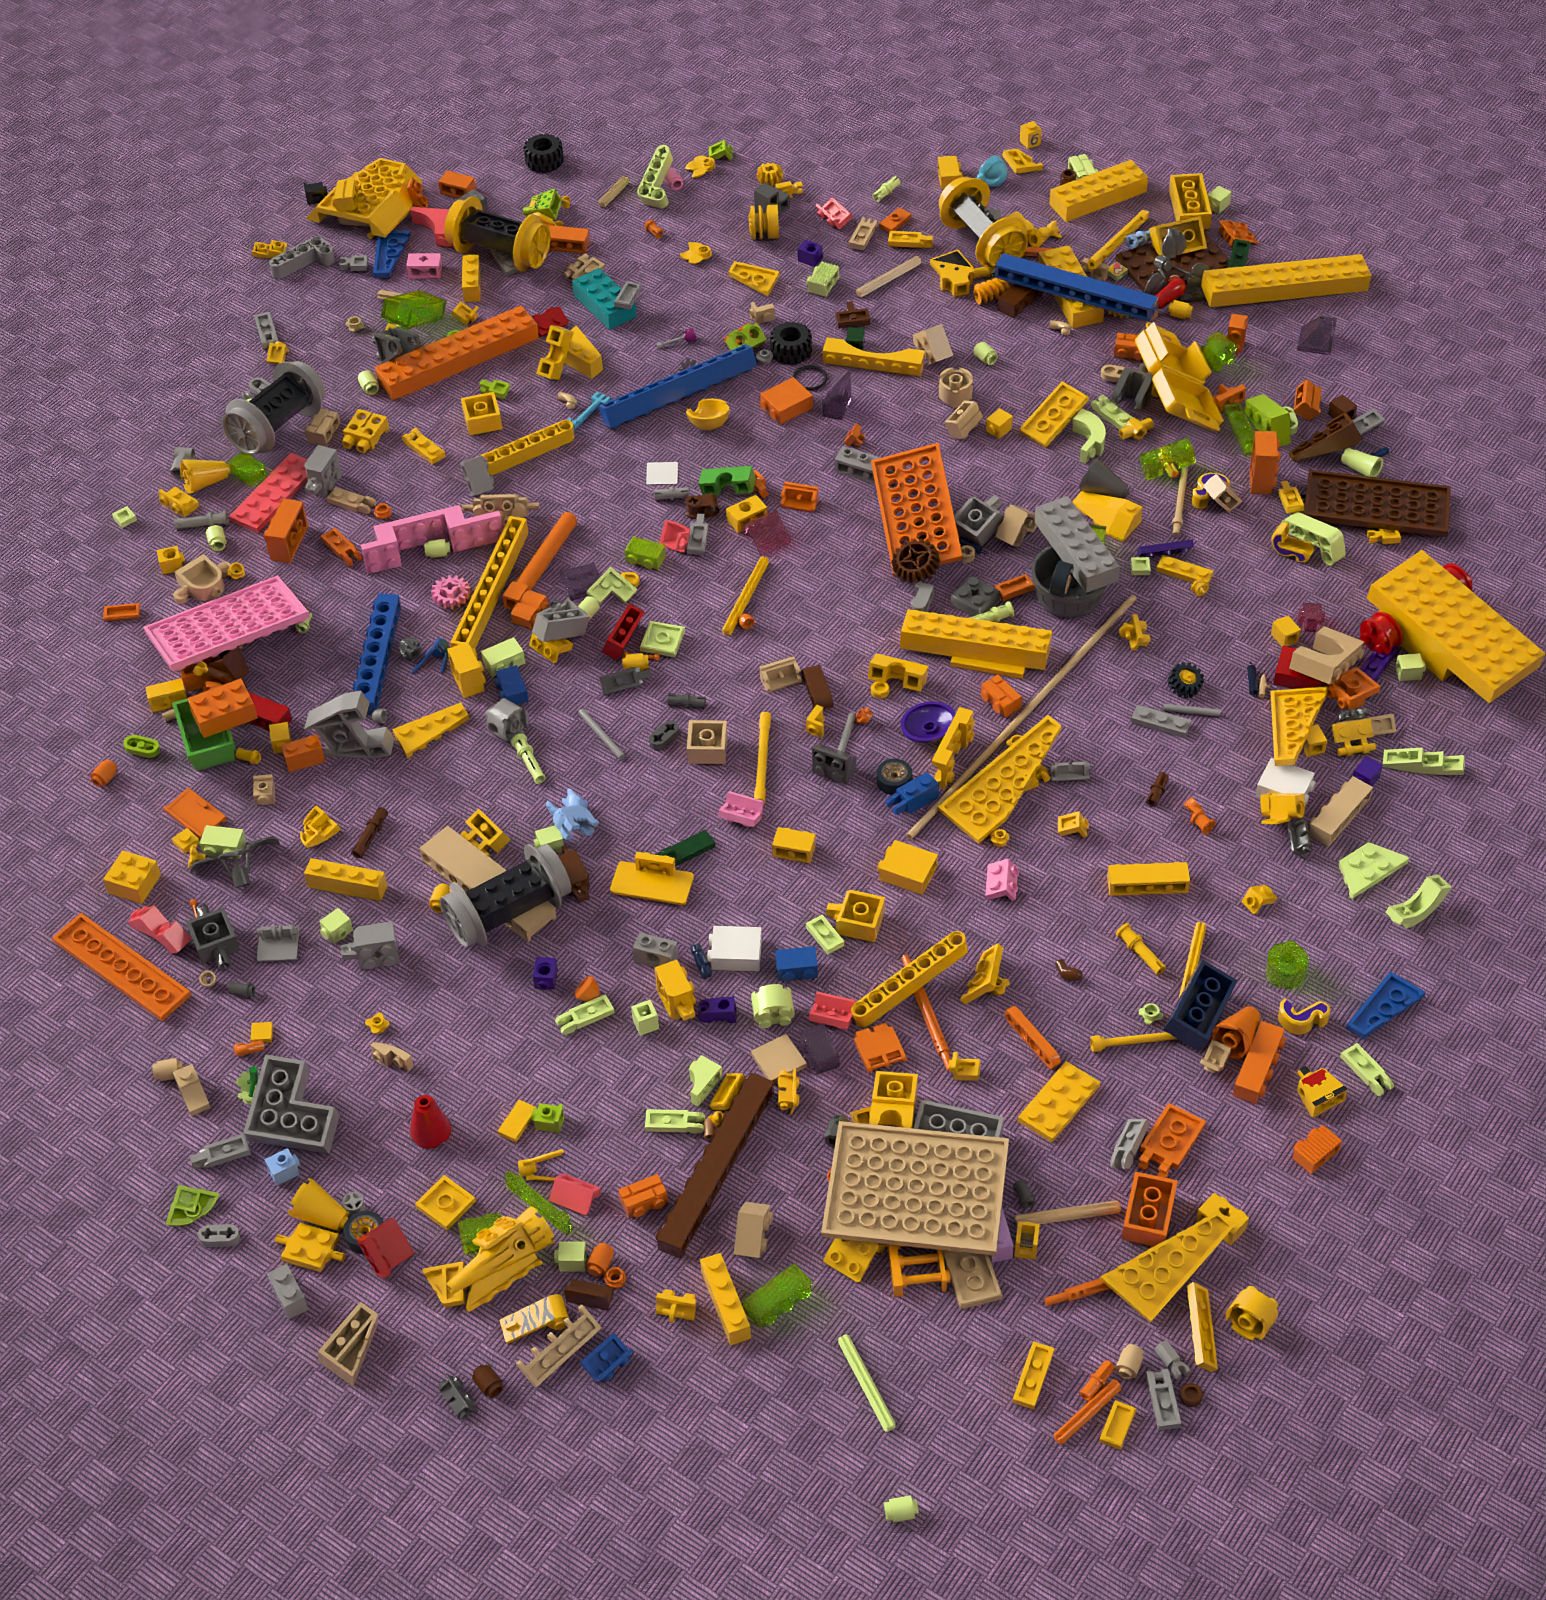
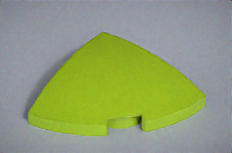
M178 1185L165 1225L184 1226L193 1223V1221L207 1215L211 1211L220 1194L200 1188L195 1189Z

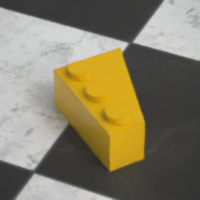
M575 326L571 329V331H574L565 364L592 379L603 371L602 356L581 330Z

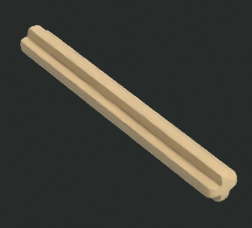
M915 256L856 289V295L862 298L921 264V258Z
M1116 1200L1015 1215L1014 1221L1016 1227H1018V1222L1047 1224L1120 1213L1121 1207L1119 1201Z

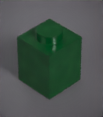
M848 327L846 342L857 349L863 350L865 328Z

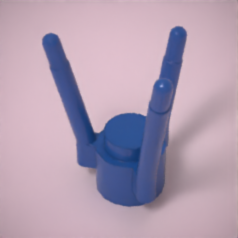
M442 638L436 639L423 659L412 670V673L415 674L433 654L436 657L443 656L440 671L443 674L448 657V642Z

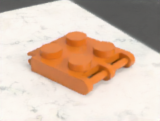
M887 1023L873 1026L872 1033L869 1028L855 1032L854 1044L867 1073H871L872 1070L883 1066L885 1068L890 1067V1064L899 1061H907L905 1052L893 1027H888Z

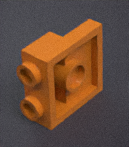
M1358 667L1341 674L1340 678L1331 684L1326 683V687H1328L1327 697L1329 699L1334 698L1341 709L1346 708L1348 711L1365 705L1366 698L1380 692V685Z

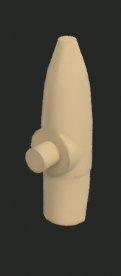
M1265 674L1261 676L1259 682V697L1261 698L1265 697L1266 689H1270V685H1267Z

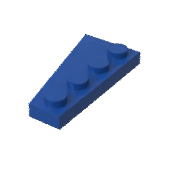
M391 231L386 238L378 236L373 269L374 278H390L411 236L410 231Z
M1390 971L1347 1023L1346 1029L1365 1039L1425 997L1426 992Z

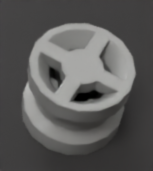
M350 1192L344 1196L342 1205L349 1212L348 1217L355 1213L366 1211L364 1199L360 1193Z

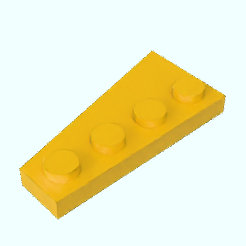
M460 702L392 730L404 754L409 759L418 749L420 751L427 747L426 744L432 740L440 739L446 731L450 732L469 720V715Z

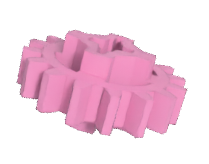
M448 575V579L441 577L442 581L436 580V585H432L431 595L433 602H437L438 607L443 605L444 609L448 606L453 609L455 605L460 607V603L466 604V599H470L469 594L471 592L468 581L465 582L464 578L458 579L457 575L454 578Z

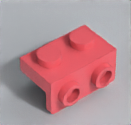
M833 197L823 207L819 204L816 205L819 210L817 212L822 219L826 218L827 223L832 228L835 226L840 230L853 218L851 213Z
M817 992L808 1020L817 1024L831 1025L838 1029H848L853 1020L851 1008L856 1001Z

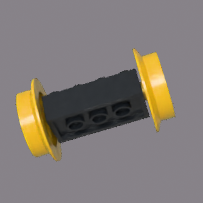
M958 178L943 190L939 199L940 218L943 224L952 229L969 226L979 237L976 246V258L983 266L990 265L995 268L1003 253L1021 258L1028 245L1024 222L1017 217H1005L994 220V216L988 210L985 212L990 199V189L986 182L978 178Z
M471 196L465 201L461 199L455 201L450 207L445 220L444 234L446 241L453 244L458 253L464 254L468 252L474 244L496 249L499 252H506L513 256L515 268L521 272L528 270L530 267L534 269L540 267L549 251L551 242L550 228L547 224L542 223L540 217L536 214L527 216L523 222L483 211L480 200L477 197Z

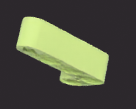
M667 145L657 147L637 190L643 204L659 209L667 207L669 203L665 191L660 188L673 161V156Z
M1295 512L1282 520L1281 523H1289V535L1311 542L1320 548L1321 557L1325 564L1331 566L1345 557L1344 536L1339 529L1299 512Z

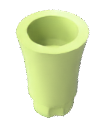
M1347 448L1341 457L1344 465L1364 476L1377 477L1383 466V458L1351 448Z

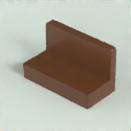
M571 1279L570 1285L565 1286L564 1293L568 1303L608 1311L614 1294V1288Z

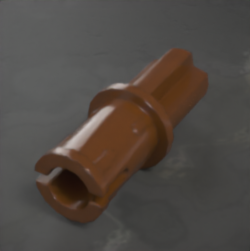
M1160 772L1155 783L1151 785V792L1146 799V804L1150 807H1153V804L1154 807H1157L1160 797L1165 793L1164 788L1169 779L1168 774Z

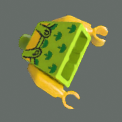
M552 189L533 196L530 205L523 208V213L526 217L536 214L540 217L542 223L547 225L563 226L562 221L554 222L553 220L557 219L560 206L563 208L570 207L569 196L560 197L556 189Z

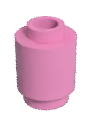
M669 168L664 181L672 190L681 189L683 179L674 168Z

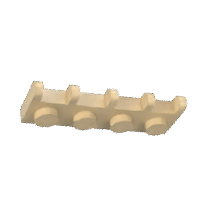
M583 1305L578 1307L582 1316L574 1323L568 1318L563 1320L567 1329L557 1338L552 1332L547 1335L552 1343L542 1352H539L536 1347L531 1349L535 1358L526 1366L521 1360L516 1362L517 1367L534 1387L541 1384L602 1328Z

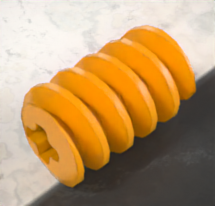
M997 278L987 280L986 282L983 281L981 284L977 283L974 286L975 300L978 305H981L982 300L984 303H987L988 299L990 301H993L994 297L998 299L999 294L1002 295L1007 291L1010 285L1008 281Z

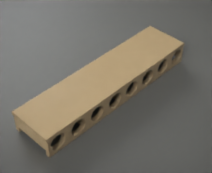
M448 825L419 848L423 862L449 882L457 883L464 892L468 891V888L470 890L507 871ZM546 901L504 924L524 940L530 942L531 937L549 921L557 919L556 907Z

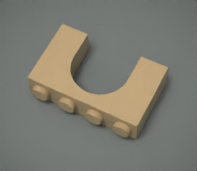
M1324 626L1316 633L1313 649L1322 653L1300 646L1293 652L1289 669L1331 684L1336 679L1338 680L1341 674L1346 673L1349 667L1354 666L1357 660L1362 659L1365 649H1363L1364 641Z

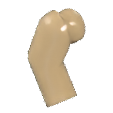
M1050 320V329L1061 330V334L1065 336L1070 334L1071 326L1069 324Z
M559 392L558 400L567 402L566 407L573 410L575 405H577L575 397Z

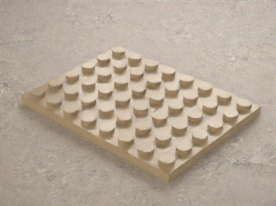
M839 1121L821 1236L996 1256L1009 1138Z

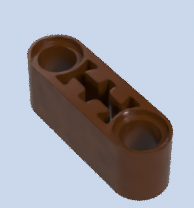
M816 665L802 668L803 682L813 709L816 705L822 706L823 710L833 708V698L821 666Z

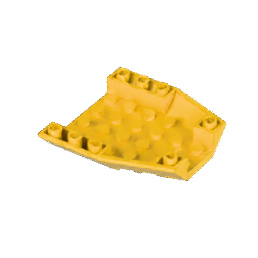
M379 158L365 166L363 170L355 172L351 177L347 178L355 179L358 187L355 211L346 210L338 212L336 206L332 204V196H334L332 190L306 218L307 220L320 223L327 215L359 221L370 224L372 235L386 238L406 217L413 206L407 190L410 179L414 177L420 184H422V180L406 163Z

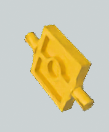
M300 1222L290 1237L277 1234L275 1238V1243L286 1245L281 1254L283 1262L317 1272H322L325 1264L330 1259L344 1262L346 1257L345 1253L335 1251V1246L339 1241L338 1233Z

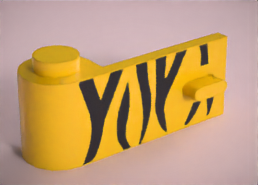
M555 1294L537 1301L499 1321L505 1341L509 1344L546 1325L551 1329L562 1330L566 1327L563 1320L569 1319V1315L562 1295Z

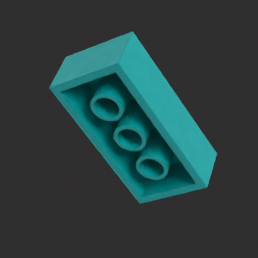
M600 268L572 280L574 297L609 330L637 317L635 302L630 310L614 306V301L622 289Z

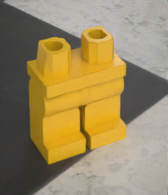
M358 409L347 427L343 430V447L351 449L355 445L360 453H365L368 449L373 451L381 435L387 433L390 429L387 417Z

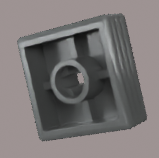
M970 576L951 595L950 604L971 616H976L987 612L999 600L1000 591L978 578Z

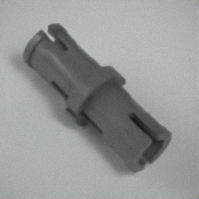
M669 693L667 704L684 706V708L698 707L705 709L706 697L691 696L687 693L685 695Z

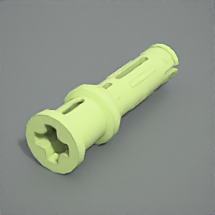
M1006 602L1003 606L992 607L990 611L970 618L998 623L1001 619L1014 617V610L1011 603Z
M522 733L515 735L511 739V745L516 748L517 756L523 759L536 784L544 782L546 777L533 755V748L528 744L526 735Z

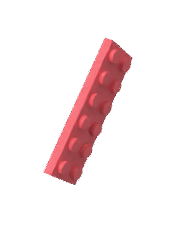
M290 453L229 516L230 522L259 533L271 518L274 517L277 506L281 504L283 498L291 499L307 483L308 479L304 464L308 459Z

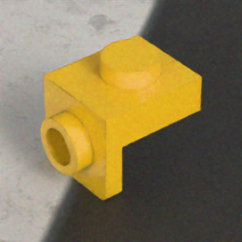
M460 301L451 315L467 326L470 321L474 322L478 317L477 311L479 307L476 305L474 309H471Z
M1266 885L1252 886L1242 899V903L1253 914H1256L1262 905L1273 904L1278 897Z
M953 1052V1058L949 1060V1072H952L954 1080L979 1081L980 1059H959L958 1052Z

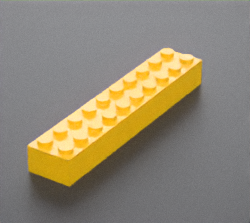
M1362 254L1205 270L1201 287L1209 307L1368 291L1372 275Z

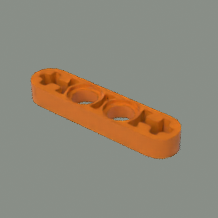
M1012 1006L1004 1011L1007 1022L1048 1068L1052 1069L1061 1063L1060 1056L1016 1006Z

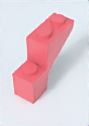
M155 905L136 909L130 915L132 918L127 922L132 928L158 940L171 954L179 952L192 940L177 921L169 923Z

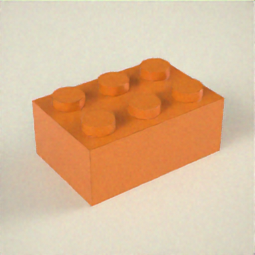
M1255 431L1249 468L1251 494H1272L1273 487H1276L1277 477L1275 475H1278L1279 470L1277 462H1280L1281 452L1277 451L1280 447V439H1277L1276 432Z
M283 498L281 504L277 506L276 514L271 518L270 525L264 532V540L267 543V552L269 553L270 560L291 563L309 527L302 501Z
M242 679L187 698L192 715L203 738L258 719L254 703Z
M1135 1171L1121 1240L1156 1246L1167 1239L1178 1180Z

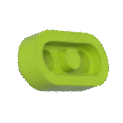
M130 735L123 741L125 751L129 754L153 758L160 753L159 743L155 739Z

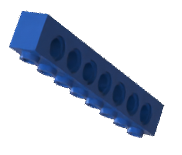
M378 593L376 601H373V614H370L369 619L370 627H367L366 630L367 640L363 642L364 652L360 655V668H357L356 671L357 681L353 683V692L362 691L369 701L367 715H372L378 709L401 611L399 594Z

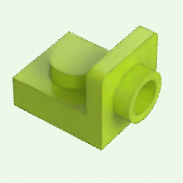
M725 140L708 147L709 158L716 160L726 155L729 161L733 160V148Z

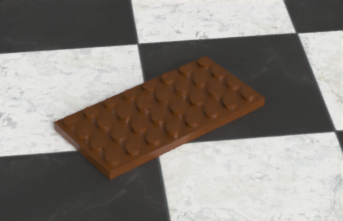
M1309 469L1304 515L1327 523L1447 537L1451 486Z

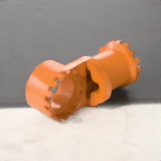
M1190 797L1183 804L1186 810L1189 809L1188 812L1191 811L1192 817L1190 822L1202 829L1201 832L1204 835L1209 834V831L1211 832V829H1214L1216 821L1209 819L1205 815L1203 808Z

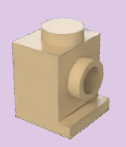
M273 775L253 776L255 804H275Z

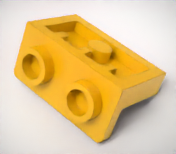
M173 487L168 492L162 489L158 491L160 503L184 518L200 506L199 501L177 487Z
M532 633L529 646L552 663H556L560 653L572 650L573 643L566 638L543 642Z

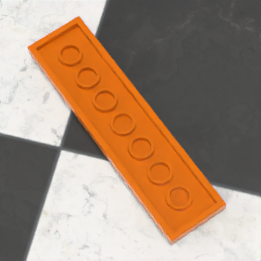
M82 913L52 937L56 945L162 1022L191 997V993L187 988Z

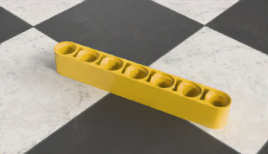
M562 420L480 455L486 458L489 468L487 470L489 475L493 476L570 443L574 440L573 423L569 420Z
M960 931L950 933L857 1001L851 1008L856 1025L862 1028L871 1025L965 956L968 952V945L964 933Z

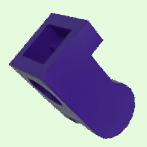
M734 996L701 1000L698 1003V1019L704 1023L728 1020V1023H737V1007Z

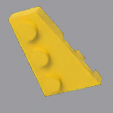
M734 261L729 269V277L769 296L780 277V271Z
M999 943L982 953L975 968L977 974L973 979L969 980L967 994H962L960 1001L965 1005L986 992H991L996 987L1003 947Z

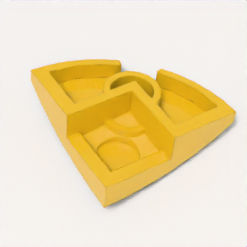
M315 806L303 821L305 832H300V838L306 848L328 840L339 832L341 828L323 810Z

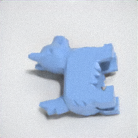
M570 788L567 789V798H562V803L565 807L557 808L550 801L546 802V808L553 816V823H555V827L559 829L565 840L573 838V835L568 831L580 830L585 836H590L595 831L593 827H597L599 823L587 809L588 801L574 793Z

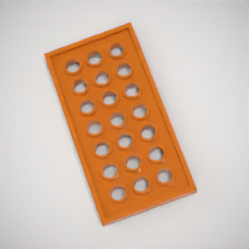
M939 443L871 460L890 562L893 560L896 548H901L903 540L913 542L915 538L919 542L918 538L922 535L927 536L924 542L928 540L938 550L939 566L963 560ZM923 461H929L928 464L921 465ZM912 465L910 469H904L905 466ZM889 470H895L894 473L887 474ZM928 474H931V475H932L931 478H929V479H924V477H925L926 475H928ZM909 479H915L913 483H907ZM894 483H897V484H898L897 487H895V488H890V486H891L892 484H894ZM930 488H934V489H935L934 492H932V493H927V490H928V489H930ZM912 493H918L916 497H909ZM894 498H901L898 502H893ZM933 502H937V503H938L937 506H935V507H930V504H931V503H933ZM915 507H921L917 512L912 511ZM899 511L904 512L901 516H895ZM934 517H941L938 521H932ZM918 521L924 522L920 526L915 525ZM900 526H907L904 530H898ZM938 531H944L940 536L935 535ZM941 545L947 546L944 550L938 549Z

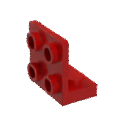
M393 1217L357 1239L375 1274L380 1278H386L391 1275L390 1270L414 1255L413 1249Z

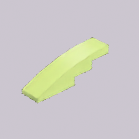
M1423 748L1384 750L1383 767L1421 774L1464 775L1465 758L1464 755L1444 756L1443 751L1424 752Z

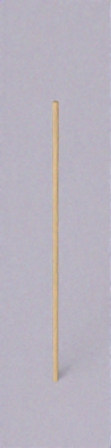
M1131 594L912 827L906 834L908 839L912 840L939 811L938 806L961 788L1136 601L1135 595Z

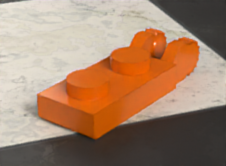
M336 528L320 536L321 541L340 559H343L344 563L349 567L353 565L352 559L348 556L349 554H352L357 561L362 560L360 552Z

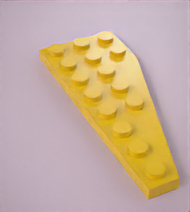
M1047 715L938 806L939 812L980 844L994 830L1007 821L1061 732L1062 726Z

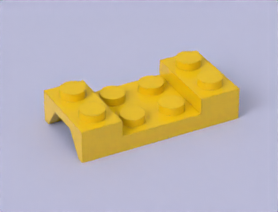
M962 707L958 708L932 759V764L938 768L934 779L939 783V788L946 789L948 783H952L955 775L952 772L955 764L954 755L959 753L960 748L966 749L969 742L972 743L975 732H973V728L975 726V719H973L972 710Z

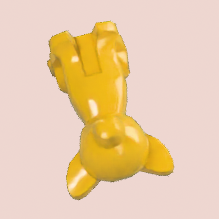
M1054 220L1047 227H1041L1040 229L1032 228V232L1028 237L1029 244L1032 247H1040L1049 236L1062 238V235L1058 234L1059 227L1057 226V221Z

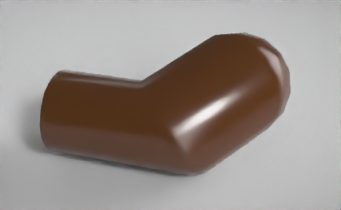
M1063 959L1055 962V966L1062 979L1069 981H1079L1082 979L1083 973L1081 970L1067 967Z

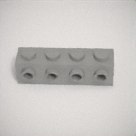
M843 446L834 459L835 472L875 484L871 460L881 457ZM889 470L887 474H892L895 470ZM894 483L890 488H895L898 484Z

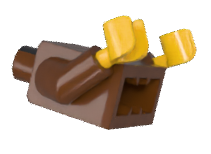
M239 646L234 650L221 652L208 664L209 668H207L206 663L201 661L197 663L193 670V673L201 676L204 672L207 673V676L217 679L222 685L242 679L247 688L243 678L249 673V669Z

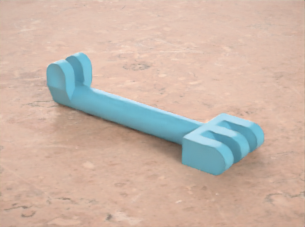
M596 392L591 397L592 404L576 420L573 421L570 417L567 419L573 423L574 431L599 405L611 401L612 398L609 396L606 398V395Z

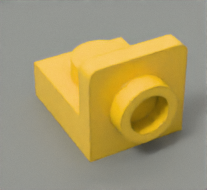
M283 342L270 343L266 362L275 365L285 362L286 353L289 354L290 351L287 345Z
M816 705L806 719V732L820 738L824 736L823 722L825 716L823 715L822 706Z
M1080 811L1058 817V833L1060 836L1079 832L1083 838L1087 837L1089 823Z

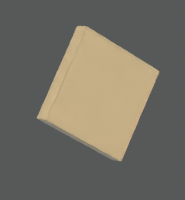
M787 1034L751 1050L752 1058L765 1077L774 1083L778 1082V1075L783 1070L792 1074L794 1068L798 1072L807 1067L806 1061Z

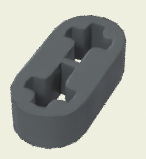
M674 721L663 723L650 735V747L656 751L667 747L679 735L678 724Z

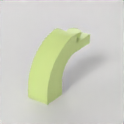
M1081 409L1073 418L1072 431L1088 439L1080 451V462L1086 464L1095 454L1101 456L1103 453L1106 431L1099 417L1092 412Z
M1439 875L1428 876L1419 890L1409 900L1401 904L1389 906L1385 913L1391 917L1394 923L1403 925L1406 929L1411 928L1428 917L1441 904L1452 886Z

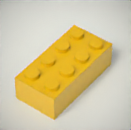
M1202 173L1170 175L1169 193L1176 221L1201 216L1203 230L1210 229L1212 212Z

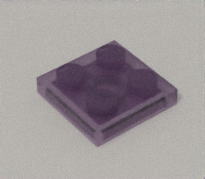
M594 563L560 572L561 579L571 601L589 596L586 593L587 590L600 578Z

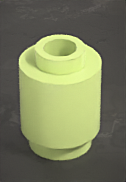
M986 342L978 343L974 347V355L984 364L993 365L997 361L998 355L996 351Z
M366 370L359 374L358 381L363 391L368 395L376 394L379 390V383L373 372Z
M218 525L209 527L206 530V536L210 548L214 551L223 550L226 545L223 528Z
M445 539L430 540L428 543H424L426 557L448 556L447 553L451 552L450 543L446 542Z
M589 596L585 597L578 605L579 608L590 616V619L600 609L598 600Z
M911 1495L889 1499V1502H884L886 1520L893 1521V1523L915 1519V1514L919 1513L916 1499L912 1500Z

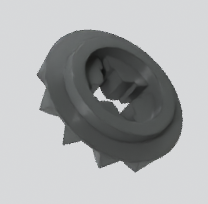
M1365 708L1353 709L1342 712L1339 715V720L1366 718L1370 713Z

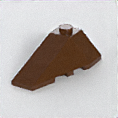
M1344 412L1328 422L1326 429L1321 432H1315L1310 441L1302 442L1288 454L1294 462L1354 447L1363 438L1354 422Z

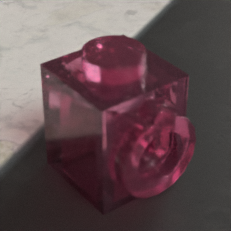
M1303 603L1302 609H1298L1297 625H1301V631L1318 632L1321 629V623L1325 621V611H1322V604Z

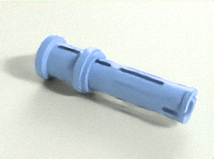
M1138 231L1136 234L1127 235L1125 239L1126 245L1130 249L1136 248L1137 245H1145L1147 241L1151 240L1150 231Z

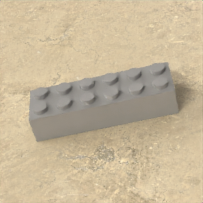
M1068 496L1035 508V524L1062 561L1074 565L1073 576L1086 593L1118 582L1119 564Z

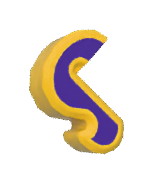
M1218 473L1201 475L1198 479L1197 488L1193 489L1192 505L1198 509L1207 507L1210 494L1203 485L1215 474L1229 486L1230 480Z
M1281 523L1271 537L1273 548L1282 556H1296L1297 562H1307L1315 551L1313 544L1288 536L1289 523Z
M1284 998L1280 1002L1278 1020L1288 1032L1296 1035L1306 1034L1311 1030L1314 1023L1318 1024L1319 1028L1324 1027L1328 1023L1331 1009L1327 1003L1318 1001L1297 1013L1287 999Z

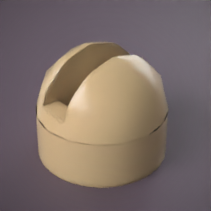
M204 971L201 973L199 980L204 987L210 988L215 985L216 976L212 971ZM209 975H210V980H211V983H210V984H208L207 977H206V976H209Z

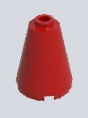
M429 1095L419 1096L414 1102L409 1129L410 1137L417 1146L425 1149L437 1148L440 1146L439 1144L444 1141L446 1142L450 1137L451 1123L436 1101Z

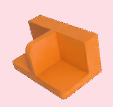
M1220 384L1218 394L1212 396L1220 413L1244 401L1246 387L1241 384L1235 388H1227L1225 385Z

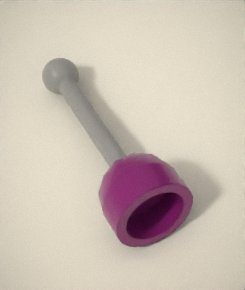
M687 329L682 337L663 343L658 342L657 347L661 349L665 345L683 339L687 342L696 341L694 329Z

